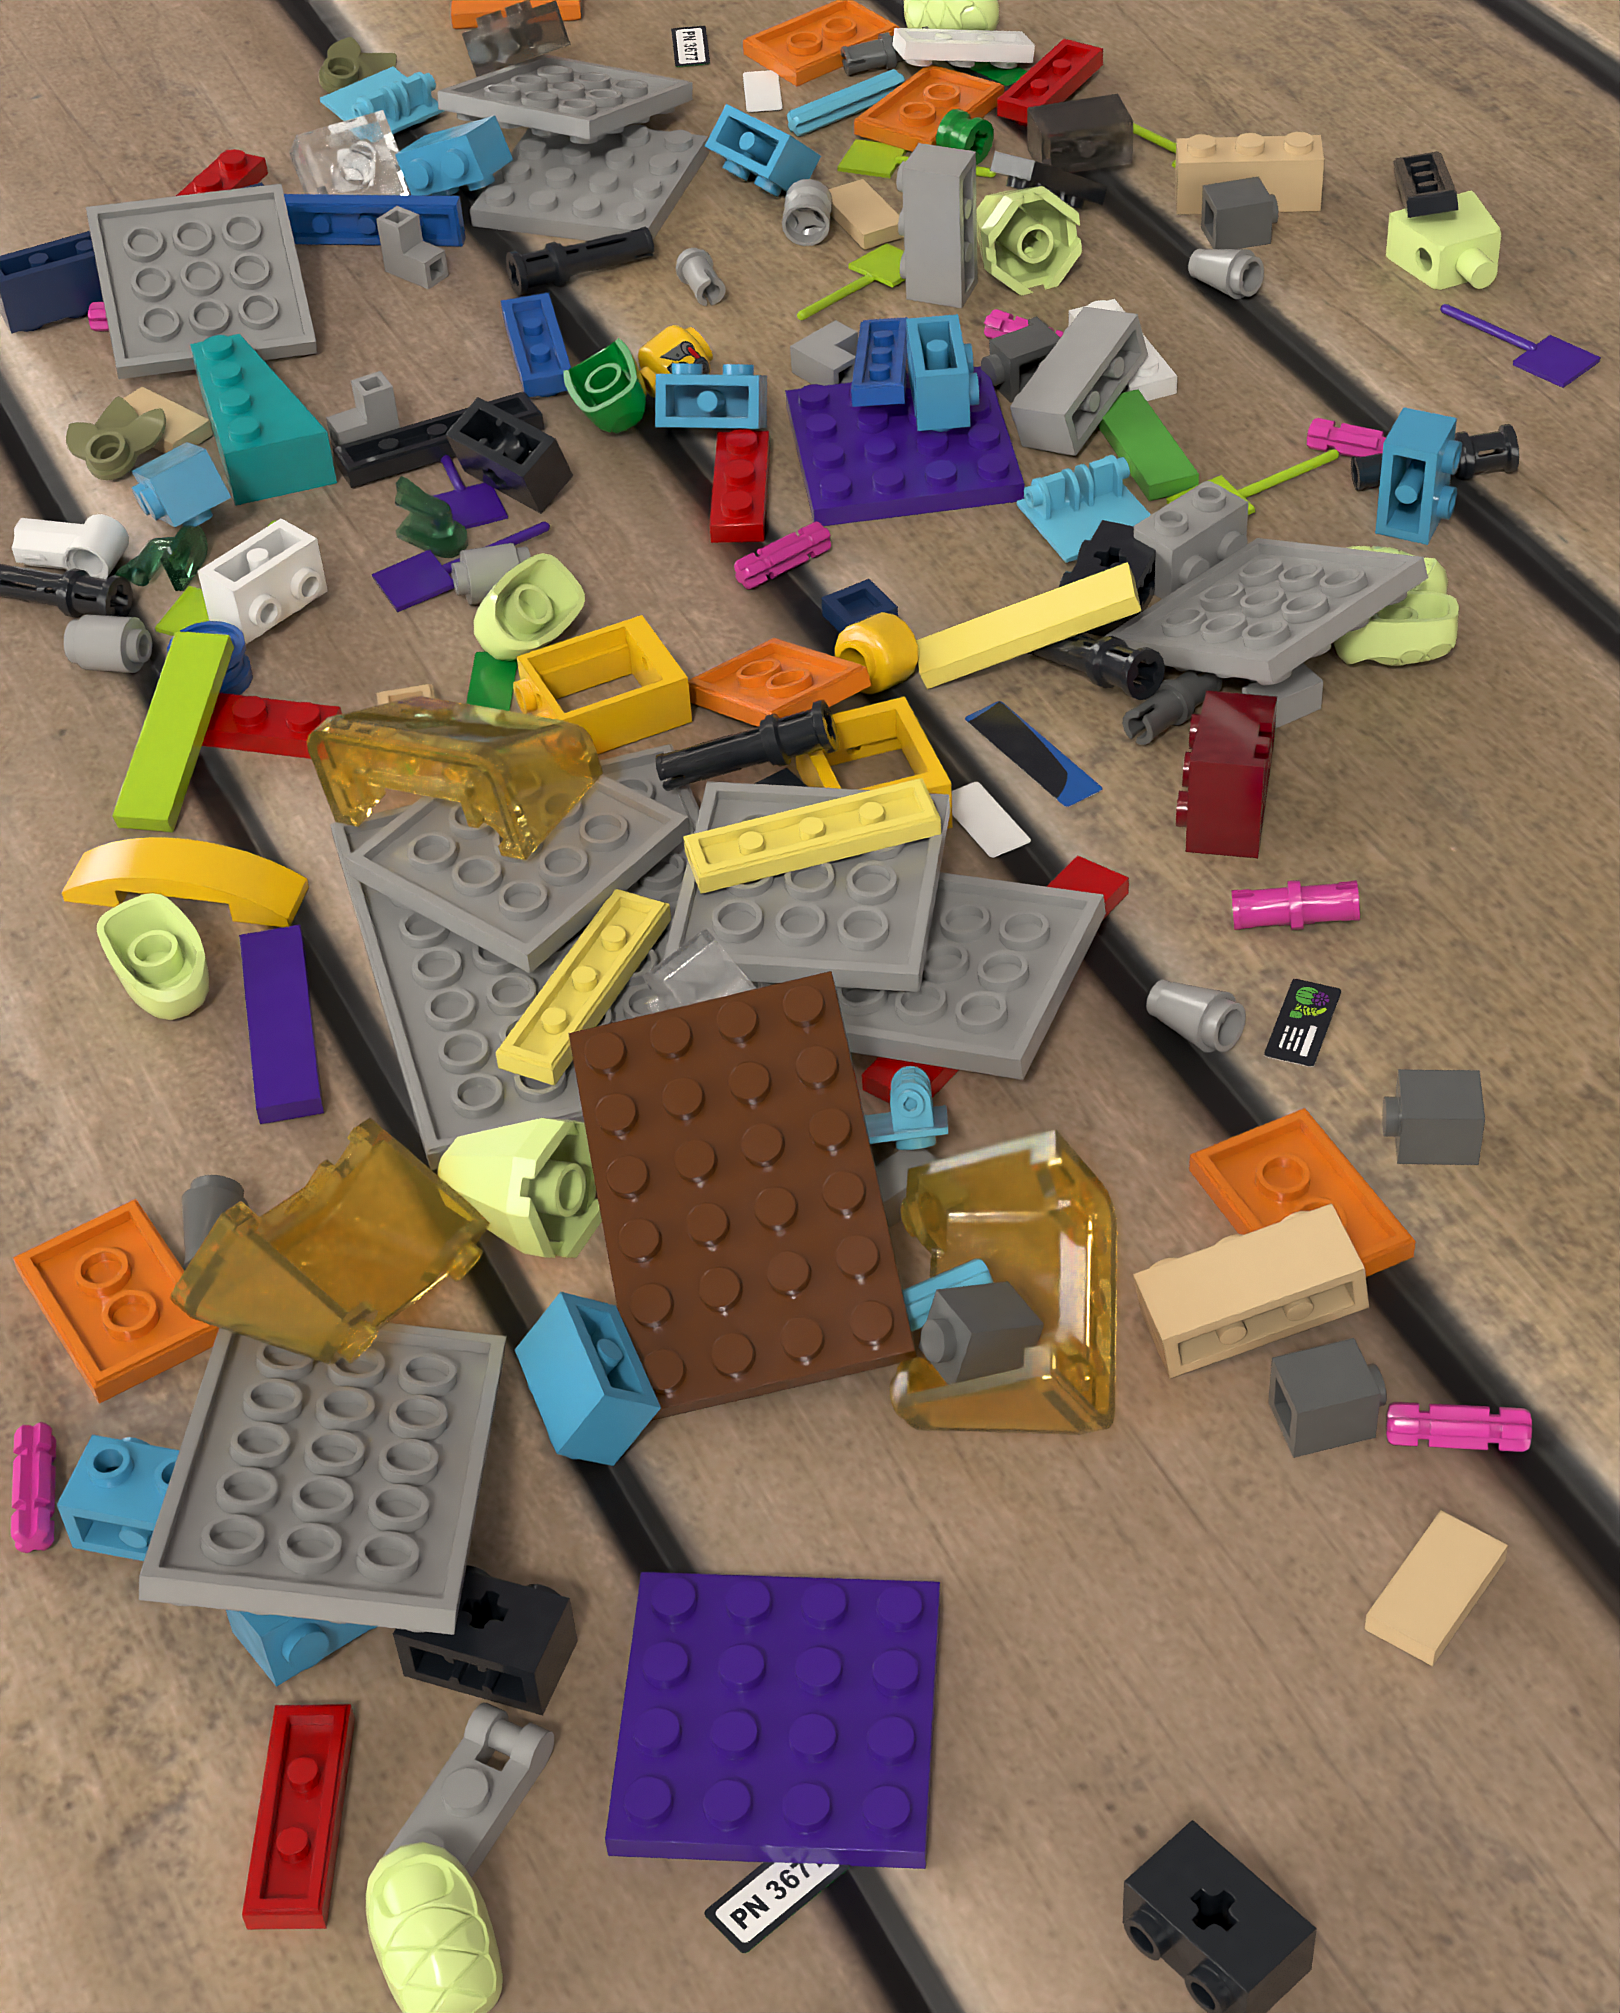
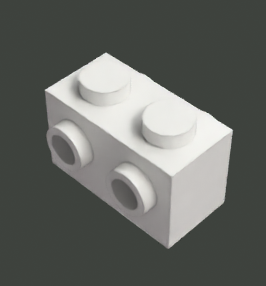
M281 518L198 570L209 621H221L236 626L244 634L246 644L260 637L267 630L293 613L303 609L307 604L328 591L317 538Z

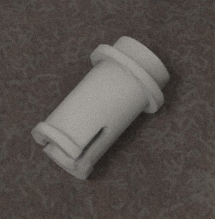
M688 248L678 256L676 274L681 282L690 286L697 301L703 306H707V299L711 306L720 302L725 295L726 288L723 281L718 278L713 270V260L709 253L698 248Z

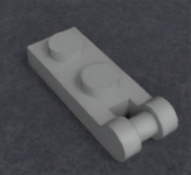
M485 1702L478 1705L468 1720L463 1739L383 1857L400 1846L426 1842L443 1847L463 1864L472 1878L547 1764L554 1746L553 1732L533 1723H528L524 1727L518 1726L508 1721L506 1711ZM495 1751L510 1757L502 1771L486 1765Z

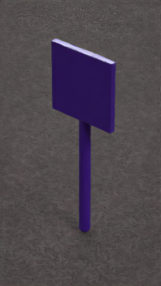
M1443 304L1440 308L1441 312L1445 315L1525 350V353L1513 360V366L1562 388L1598 364L1601 357L1552 335L1535 344L1449 304Z
M445 455L441 458V463L455 490L430 496V499L447 534L508 519L507 513L493 487L486 483L465 487L450 456Z
M541 522L488 546L513 543L515 546L549 531L550 525L548 522ZM429 549L373 573L372 578L398 613L453 589V579L449 574L452 573V563L460 562V558L441 565Z

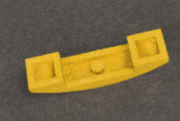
M148 837L111 842L85 852L64 887L62 896L65 902L116 907L123 903L128 892L141 894L155 893L166 897L226 903L229 905L232 921L288 927L291 926L309 889L307 878L291 869L236 848L191 839Z

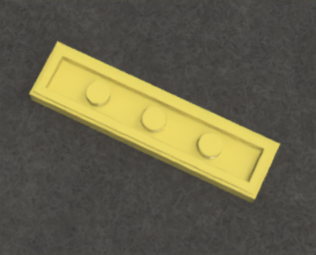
M1128 562L916 640L918 644L919 674L926 688L936 687L1139 613L1142 610L1135 579Z
M919 778L683 836L685 853L700 894L940 835L941 818L923 779Z
M616 889L599 909L495 1052L498 1068L555 1086L573 1061L568 1033L593 1028L599 1024L671 921L670 904Z

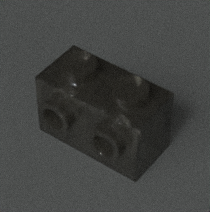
M530 0L504 8L507 17L503 18L501 10L476 18L478 28L462 33L476 77L571 45L556 0L532 8Z
M1118 93L1028 107V152L1034 161L1069 173L1133 163V119Z

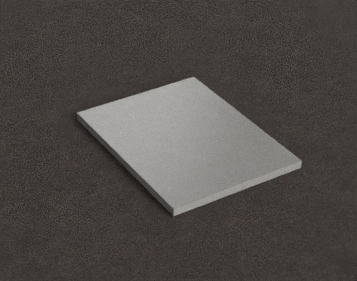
M672 744L582 764L688 816L690 835L694 834L700 809L689 784L666 791L662 785L667 779L660 781L656 769V755L674 751ZM408 805L330 824L428 1164L430 1170L438 1169L442 1155L458 1136L539 1118L584 1122L573 1061L554 1086L499 1069L495 1052L589 923L533 972L528 973L349 876L346 857L411 806ZM684 841L626 890L629 893L670 904L671 921L597 1026L774 985V983L666 976L664 955L688 861Z

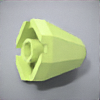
M1043 186L986 195L977 208V238L984 269L1021 296L1034 293L1028 288L1043 284L1045 290L1059 286L1082 253L1081 239L1077 236L1076 224L1080 226L1079 213Z
M539 1118L458 1136L440 1159L438 1178L447 1202L524 1254L545 1258H556V1256L577 1258L602 1222L599 1202L595 1198L596 1186L584 1122Z

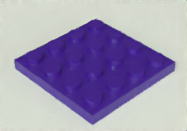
M981 366L974 367L973 372L977 373L979 405H970V427L953 428L944 432L917 430L909 375L907 376L905 404L852 407V382L825 386L811 384L801 389L785 390L786 408L813 522H820L822 526L1013 503L1025 499V483L991 378L981 370Z
M641 1572L605 1835L608 1856L926 1869L941 1600L940 1582Z

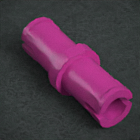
M1300 880L1287 881V887L1231 890L1234 930L1273 925H1290L1291 930L1304 929L1303 924L1360 920L1357 880L1301 886Z

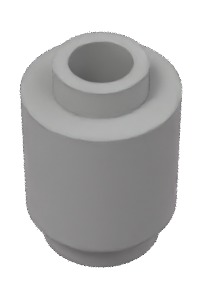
M513 543L461 550L460 562L452 563L451 566L453 584L457 596L466 595L469 605L482 603L493 586L507 572L531 557L528 547L515 548Z
M87 614L80 619L70 621L64 634V651L71 663L78 664L84 670L136 673L150 658L152 638L139 618Z

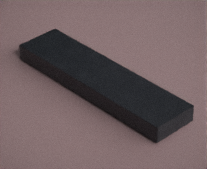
M1439 151L1395 158L1396 160L1393 161L1395 179L1408 218L1459 210L1457 191L1443 156Z
M522 391L488 401L541 431L545 430L542 413L525 392ZM468 408L337 446L332 449L335 464L350 487L353 488L439 462L445 455L450 456V458L456 457L445 434Z

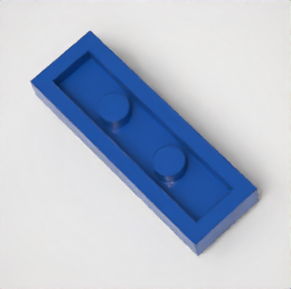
M549 293L501 300L502 316L523 392L528 397H551L559 392L568 391L564 383L563 371L570 369L571 365Z

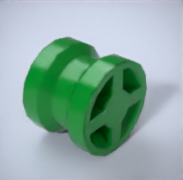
M952 109L943 117L936 134V146L975 151L976 165H978L986 158L992 147L994 129L992 124L981 117L972 119L966 111Z

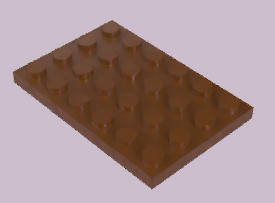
M832 971L568 1033L617 1309L661 1407L651 1421L918 1359Z

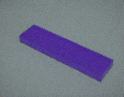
M301 925L239 935L255 1104L259 1123L266 1124L324 1113Z

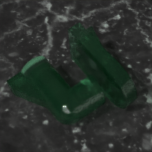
M401 476L395 483L397 488L395 504L410 513L397 528V538L425 551L430 549L434 555L441 558L459 556L460 551L466 550L468 546V534L465 527L453 519L452 509L449 504L425 493L409 479Z
M188 525L180 528L175 537L150 539L135 558L118 569L116 576L125 577L129 582L143 587L150 582L162 564L174 590L185 591L206 559L208 551L206 535L201 527Z

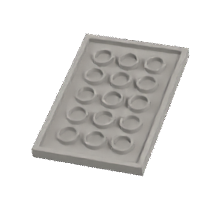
M227 1304L139 1575V1600L171 1603L177 1606H198L243 1611L257 1615H279L324 1620L337 1624L352 1623L406 1629L412 1632L454 1635L504 1363L506 1336Z

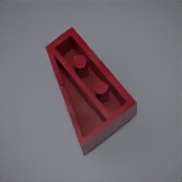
M1206 691L1201 714L1192 713L1189 731V749H1192V752H1185L1182 787H1187L1188 791L1179 790L1175 823L1176 827H1186L1185 852L1258 859L1275 741L1278 696Z

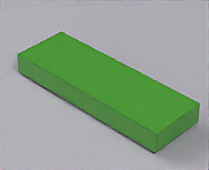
M1139 389L1120 393L1108 412L1102 417L1098 428L1117 456L1126 459L1131 476L1148 501L1170 497L1198 485L1199 473Z

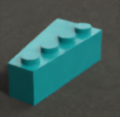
M241 334L230 336L214 335L202 342L190 344L201 395L211 422L212 431L235 506L337 483L327 430Z

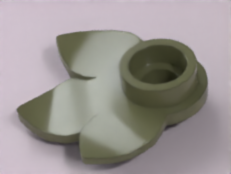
M344 38L329 47L327 51L328 58L319 70V83L324 90L332 93L390 67L396 68L397 55L395 53H362L359 44L354 38Z
M118 396L105 409L95 424L86 422L70 423L66 434V444L72 455L86 461V466L94 477L100 480H114L127 474L135 465L137 456L158 443L166 427V416L161 408L150 410L138 416L134 408L126 400Z

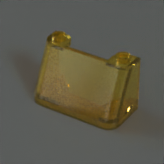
M413 696L328 717L309 734L307 739L308 752L335 822L359 827L372 813L371 808L387 794L385 788L460 802L469 827L479 828L483 823L488 824L503 838V841L498 845L501 855L521 860L528 859L603 774L590 734L577 724L424 696Z
M369 1118L352 1129L347 1137L351 1142L335 1166L328 1159L320 1163L304 1188L259 1217L242 1201L223 1212L177 1282L170 1295V1300L192 1319L329 1365L334 1364L342 1357L351 1364L368 1349L377 1337L379 1329L433 1289L446 1277L450 1276L455 1282H458L471 1270L483 1253V1250L476 1244L490 1223L467 1200L372 1118Z
M1056 1129L908 1168L906 1198L902 1200L900 1208L901 1218L907 1233L913 1238L917 1237L919 1242L931 1254L930 1278L975 1258L982 1259L994 1283L1008 1281L1044 1323L1037 1346L1024 1348V1368L948 1385L926 1357L925 1359L917 1357L901 1361L897 1367L896 1377H893L890 1383V1399L896 1414L916 1430L1081 1435L1110 1428L1114 1422L1117 1221L1113 1202L1103 1183Z

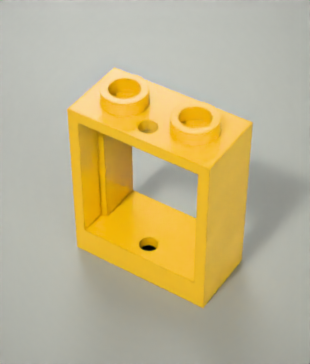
M643 615L517 656L520 680L513 683V688L521 711L525 715L532 713L539 737L546 747L553 745L558 753L576 762L692 722L688 677ZM629 674H633L641 685L640 688L567 713L563 712L556 701L558 698Z
M905 697L832 714L838 735V751L826 753L824 749L796 756V768L803 783L808 787L841 789L830 766L902 749L915 774L914 776L857 790H874L922 778L929 794L949 795L950 815L947 829L953 828L951 781Z

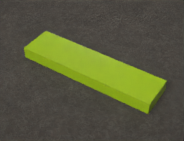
M175 631L112 815L118 828L163 832L174 831L234 649L229 635Z

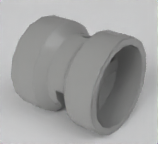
M802 179L793 183L785 196V210L782 218L783 232L795 244L813 246L820 243L828 234L832 210V195L824 184L813 179Z

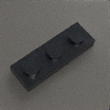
M996 151L990 169L992 172L1008 177L1007 187L1025 189L1043 186L1070 207L1083 209L1084 201L1103 205L1108 187L1034 160Z

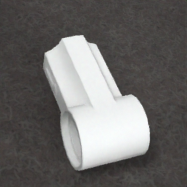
M103 514L92 515L87 518L84 524L21 518L14 528L12 551L16 563L67 571L76 568L87 571L91 577L107 579L129 545V535L119 521Z

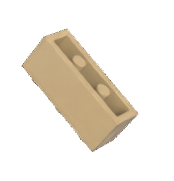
M1292 132L1286 136H1261L1256 133H1245L1238 137H1212L1206 134H1197L1190 138H1176V213L1202 214L1203 185L1258 176L1268 193L1275 195L1279 212L1321 211L1324 171L1321 135Z
M1333 1204L1312 1211L1292 1213L1276 1224L1245 1235H1230L1220 1240L1214 1246L1180 1258L1160 1260L1149 1269L1133 1274L1142 1317L1169 1378L1369 1308L1365 1267Z

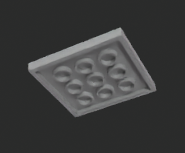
M544 54L439 90L438 109L457 113V118L464 121H477L495 115L500 128L510 129L524 126L532 128V134L554 136L564 134L569 135L570 141L573 143L590 144L597 142L600 135L623 132L626 125L649 122L652 115L674 112L676 106L692 100L693 82Z
M643 125L624 126V131L621 133H606L598 136V141L595 143L578 144L571 142L569 135L538 136L532 134V128H529L511 152L513 160L497 171L494 175L495 181L486 186L470 208L472 226L583 241L630 232L631 230L646 226L652 235V239H654L708 156L709 149L705 147L708 136L694 135L686 130H673L669 132L648 129Z
M282 184L86 207L118 379L194 370L196 368L190 344L202 342L214 335L230 336L241 334L263 360L317 353L315 333Z
M1256 538L1105 637L1114 636L1126 642L1129 648L1135 650L1143 647L1151 648L1160 653L1164 660V665L1175 667L1178 671L1196 670L1214 673L1219 678L1239 677L1257 680V683L1261 685H1272L1289 678L1292 674L1291 670L1309 658L1326 653L1331 648L1330 644L1346 633L1366 626L1369 623V618L1386 606L1403 601L1407 597L1408 591L1428 579L1424 557Z
M508 728L346 857L349 876L531 973L585 927L616 889L626 891L683 842V836L690 835L688 816Z
M707 781L694 834L870 790ZM930 794L941 818L940 835L700 894L689 861H687L664 955L666 976L782 983L832 971L836 987L920 992L950 815L949 795Z
M940 872L920 992L836 987L850 1052L1023 1080L1106 914L1104 895Z

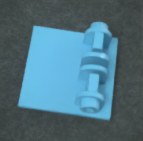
M390 67L320 97L322 104L370 143L384 140L394 133L412 125L420 124L428 118L444 112V110L438 109V101L432 98L431 91L436 89V83L430 73L416 72L412 76L406 77L395 67Z
M1108 455L1103 459L1090 462L1089 469L1085 464H1080L1075 467L1074 472L1067 468L1049 476L1035 478L1032 480L1031 486L1024 488L1025 499L1017 501L1018 508L1065 563L1077 560L1082 542L1085 539L1091 540L1102 520L1135 526L1151 515L1123 484V479L1128 478L1130 475L1126 459L1124 457L1116 458L1114 455Z
M915 1066L903 1067L894 1074L890 1093L891 1112L864 1115L870 1144L895 1141L896 1149L914 1150L933 1146L936 1144L937 1135L948 1134L947 1105L933 1107L929 1077L922 1069Z

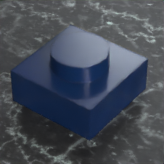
M870 579L821 597L822 615L839 633L848 625L870 615L885 612L898 616V606Z

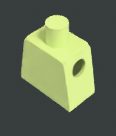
M1472 190L1457 194L1459 210L1408 218L1405 209L1389 213L1386 257L1432 289L1442 290L1467 282L1477 289H1483L1495 280L1498 272L1501 242L1500 227Z

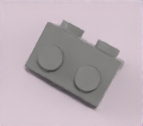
M1204 481L1134 526V538L1156 550L1155 596L1161 599L1165 598L1247 545L1248 501L1211 481Z

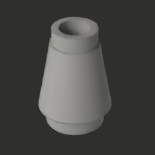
M1200 248L1193 252L1188 264V271L1191 277L1208 284L1234 299L1254 295L1260 288L1264 277L1262 260L1256 257L1249 249L1205 250Z
M1160 980L1152 987L1147 998L1146 1006L1150 1015L1157 1017L1158 1020L1203 1052L1208 1053L1215 1050L1220 1052L1228 1051L1237 1043L1245 1026V1009L1243 1005L1236 1002L1235 997L1230 992Z

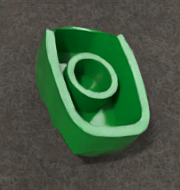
M620 338L580 364L563 371L564 383L573 401L599 429L609 433H619L633 427L642 419L647 397L645 383L631 351Z

